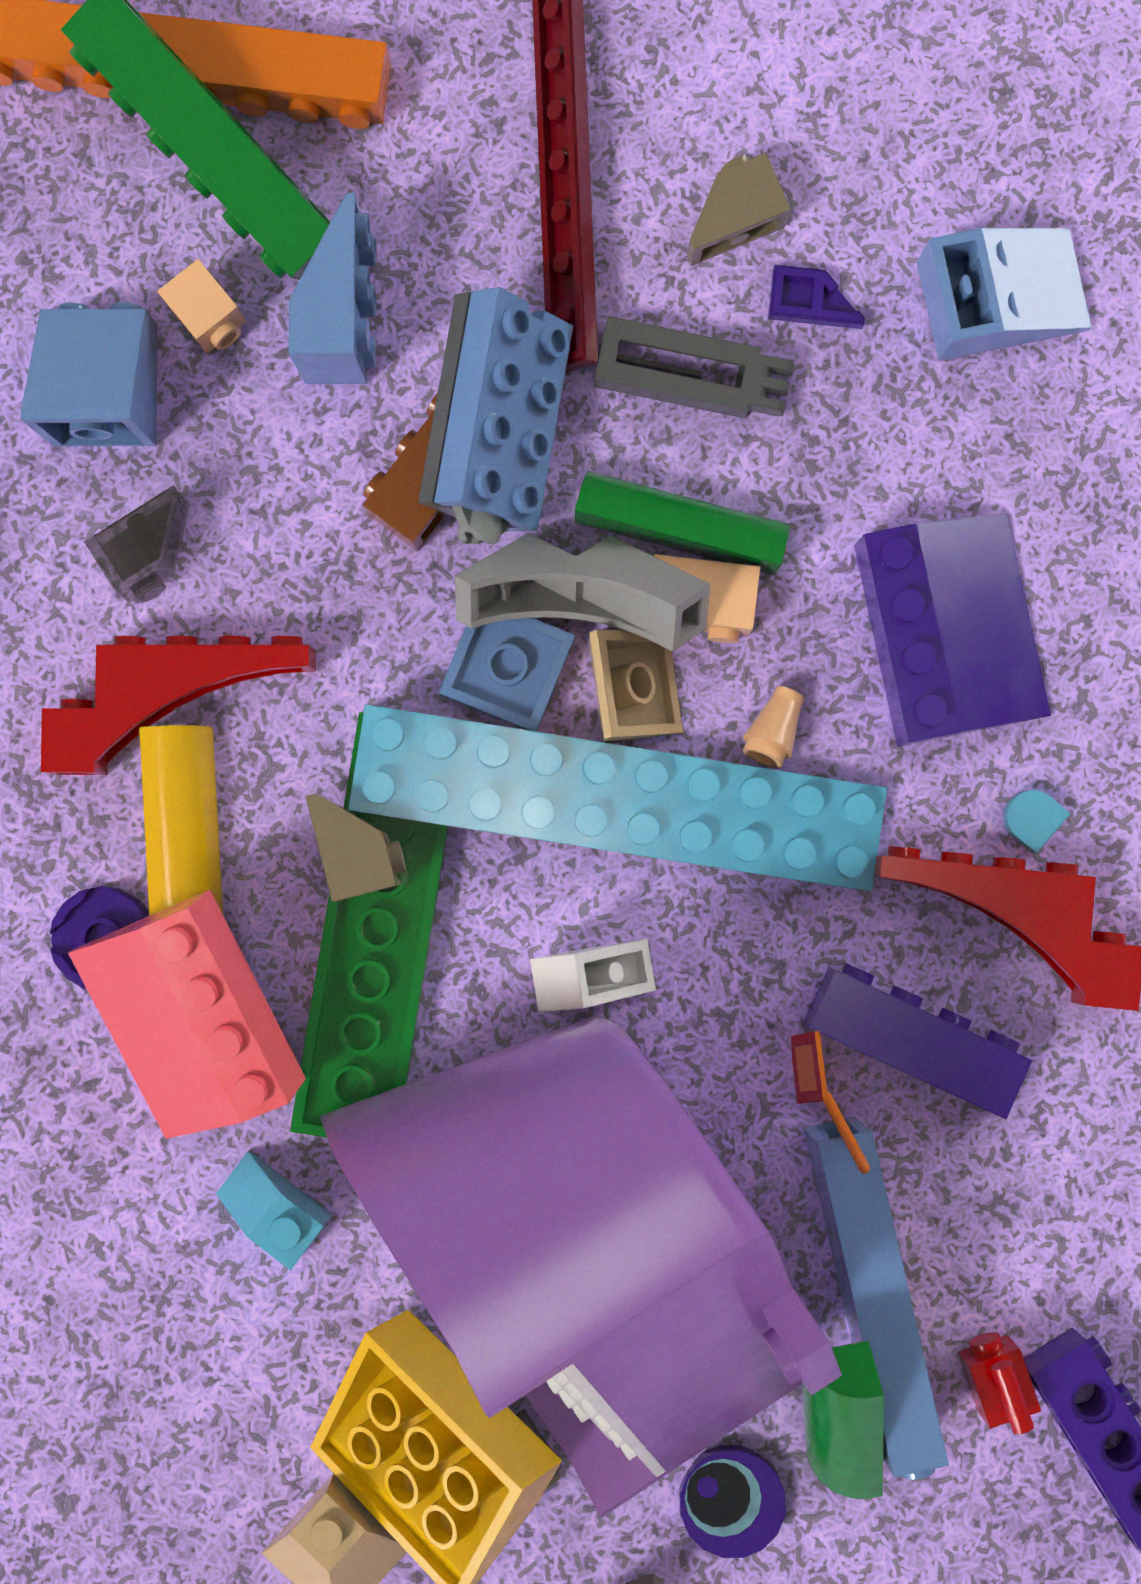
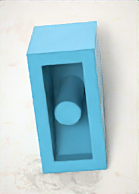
M250 1151L245 1154L216 1193L247 1238L290 1271L332 1216V1213Z

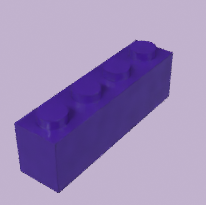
M845 963L841 972L828 967L803 1022L804 1026L813 1031H820V1034L1007 1119L1033 1061L1017 1053L1021 1043L993 1030L989 1031L986 1039L968 1031L971 1020L945 1008H941L937 1017L919 1008L923 998L893 985L890 994L871 986L875 976Z

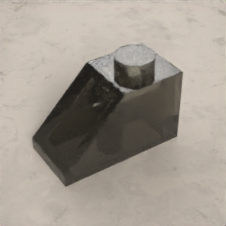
M174 485L84 541L116 594L130 603L135 599L139 603H143L157 597L166 589L164 581L175 573L190 503L185 495Z

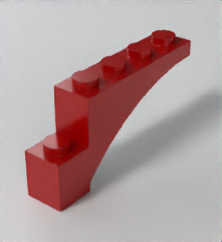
M114 636L113 645H96L95 708H93V701L87 699H61L60 708H42L41 772L53 775H107L108 764L121 750L140 735L139 727L152 726L181 706L210 692L243 681L278 674L316 672V650L310 645H303V638L298 636L271 637V645H251V638L246 636H220L219 645H198V638L193 636H167L166 645H146V638L140 636Z
M888 846V856H876L874 877L906 882L943 893L978 909L1007 927L1034 949L1061 977L1072 991V1003L1084 1006L1139 1011L1141 946L1125 944L1126 934L1093 931L1091 941L1096 877L1078 875L1079 865L1046 862L1045 872L1025 870V859L993 857V866L973 865V854L941 851L940 861L920 859V849Z

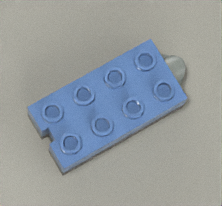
M501 287L455 294L418 504L456 517L459 523L458 540L463 544H480L485 541L487 544H496L500 541V536L504 532L538 531L573 325L547 311L530 313V303Z

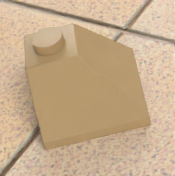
M334 1473L262 1551V1554L293 1584H379L407 1553Z

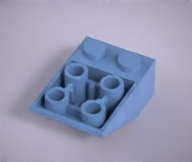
M355 193L345 194L289 299V355L305 384H367V368H376L377 350L375 336H370L369 320L361 319V317H376L377 313L375 285H370V271L368 267L376 266L377 245L375 234H371L369 214L361 213Z
M979 228L929 239L917 260L938 361L1085 332L1092 328L1070 228Z

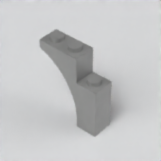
M527 533L455 575L456 621L471 629L490 623L521 618H568L620 628L642 636L674 652L707 627L710 595L709 583L611 535L581 554L574 556Z

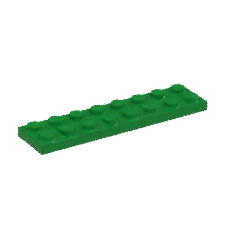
M359 712L343 806L347 810L350 802L363 712ZM351 811L388 833L391 843L395 841L400 842L407 872L399 874L401 881L399 886L342 901L332 902L329 891L301 1061V1069L306 1079L296 1092L290 1132L327 1138L320 1119L321 1115L407 1084L449 826Z

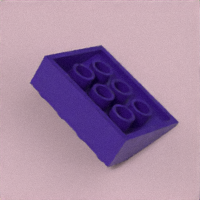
M1007 514L915 523L862 535L854 545L897 747L1051 716Z

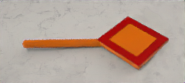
M820 1031L791 1036L792 1065L797 1104L823 1101L859 1171L863 1174L868 1173L870 1165L830 1092H827Z

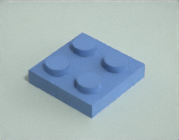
M534 618L505 620L472 629L466 626L439 690V695L522 729L538 732L574 643L575 635Z

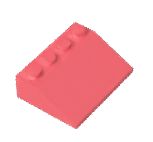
M210 889L77 947L68 953L166 1139L239 1124L289 1104L305 1081L306 1077Z

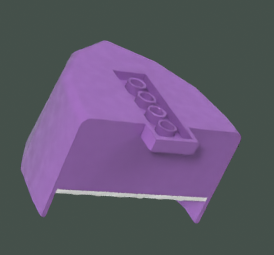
M591 1016L320 1116L334 1157L380 1236L454 1352L486 1416L491 1418L525 1395L573 1465L599 1516L602 1518L800 1386L802 1382L810 1394L814 1395L842 1376L830 1342L792 1286L773 1237L667 1083L621 1026L604 1017Z

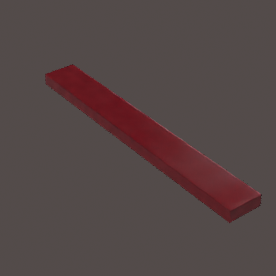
M532 0L545 311L573 325L565 371L567 373L598 363L583 0Z

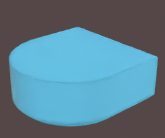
M1029 790L1014 795L1007 802L1003 813V820L1010 835L1032 854L1038 853L1071 813L1048 794L1038 790Z

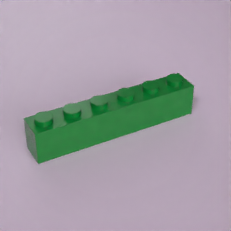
M86 0L60 29L74 44L69 50L72 57L92 76H95L99 71L113 86L108 92L111 99L131 118L138 113L151 127L146 133L150 141L168 158L176 154L189 168L184 174L185 178L206 199L213 194L227 210L222 214V217L238 235L245 239L250 234L263 247L264 250L259 254V257L273 273L281 279L288 274L290 278L300 280L326 232L330 220L128 0Z

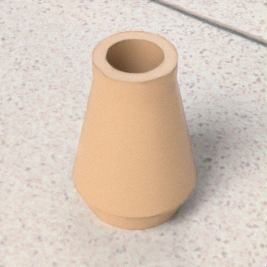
M777 686L770 700L743 735L746 743L742 751L747 757L772 768H781L784 760L792 757L800 710L805 700L803 695L788 687Z

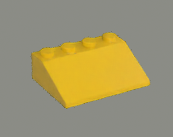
M409 1310L365 1333L310 1446L313 1452L436 1584H477L540 1501L562 1462L508 1407L491 1418L486 1416L456 1356Z

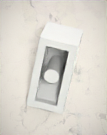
M648 939L562 952L530 959L538 1012L583 1009L656 991Z

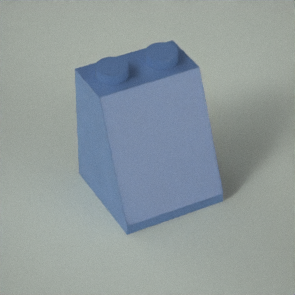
M73 302L61 303L58 305V309H40L21 407V420L53 447L156 446L157 323L148 311L142 309L137 304L128 302L113 303L110 305V309H90L87 305Z

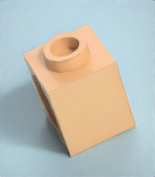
M199 259L195 260L157 291L168 308L186 330L192 334V337L206 354L214 348L224 350L230 347L240 337L242 332L240 327L247 323L237 305Z

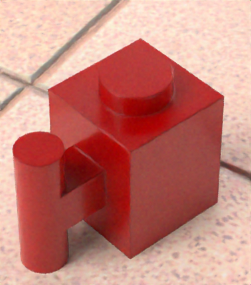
M996 1332L983 1333L970 1339L968 1342L970 1348L958 1351L957 1353L979 1415L990 1429L1010 1423L1014 1434H1024L1033 1430L1034 1424L1030 1415L1041 1412V1408L1020 1348L1008 1335L1000 1337V1334Z

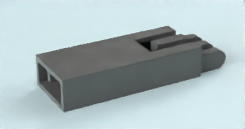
M608 316L594 378V387L744 419L748 411L772 416H783L786 403L767 398L766 396L767 394L776 396L788 395L790 383L785 380L772 378L771 374L791 376L794 363L790 360L760 354V347ZM623 341L738 365L735 387L721 384L723 372L717 371L715 382L701 380L702 371L617 354L619 343Z

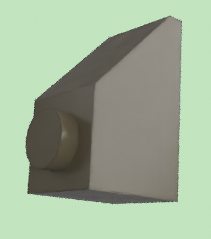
M766 152L751 159L748 155L736 157L727 162L721 168V171L717 173L690 238L687 260L690 266L785 228L791 209Z
M315 793L305 796L332 902L401 885L399 874L407 872L399 841L391 843L388 833L323 795Z

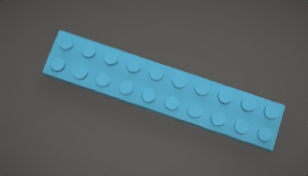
M365 704L348 810L872 892L887 788Z

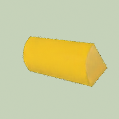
M195 725L139 727L149 916L209 889L223 914L213 727Z

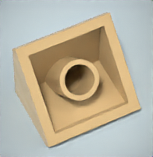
M594 630L589 632V647L603 742L615 743L683 733L672 651L626 630Z

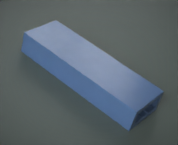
M855 1116L845 1118L870 1165V1171L863 1174L859 1171L833 1121L805 1127L803 1129L852 1344L869 1341L884 1393L883 1458L894 1478L902 1476L908 1480H918L929 1477L935 1472L936 1468L949 1466L873 1132Z

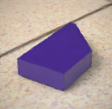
M774 265L768 310L769 320L862 329L865 323L863 314L853 308L838 290L839 285L826 270Z

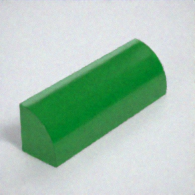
M587 471L575 507V523L721 562L760 566V572L775 575L782 565L790 528L788 523L592 471Z
M869 1341L831 1347L842 1376L814 1395L810 1394L802 1382L808 1462L817 1478L829 1489L840 1495L855 1499L883 1496L884 1393Z

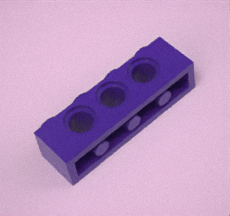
M1072 1327L1023 1359L1036 1390L1130 1542L1141 1555V1495H1134L1135 1487L1141 1481V1427L1134 1416L1139 1414L1141 1409L1122 1382L1116 1386L1114 1385L1105 1370L1112 1366V1362L1096 1338L1091 1336L1086 1340ZM1094 1384L1092 1397L1086 1402L1076 1403L1075 1398L1078 1390L1084 1385ZM1123 1431L1121 1442L1112 1449H1105L1107 1438L1114 1432Z

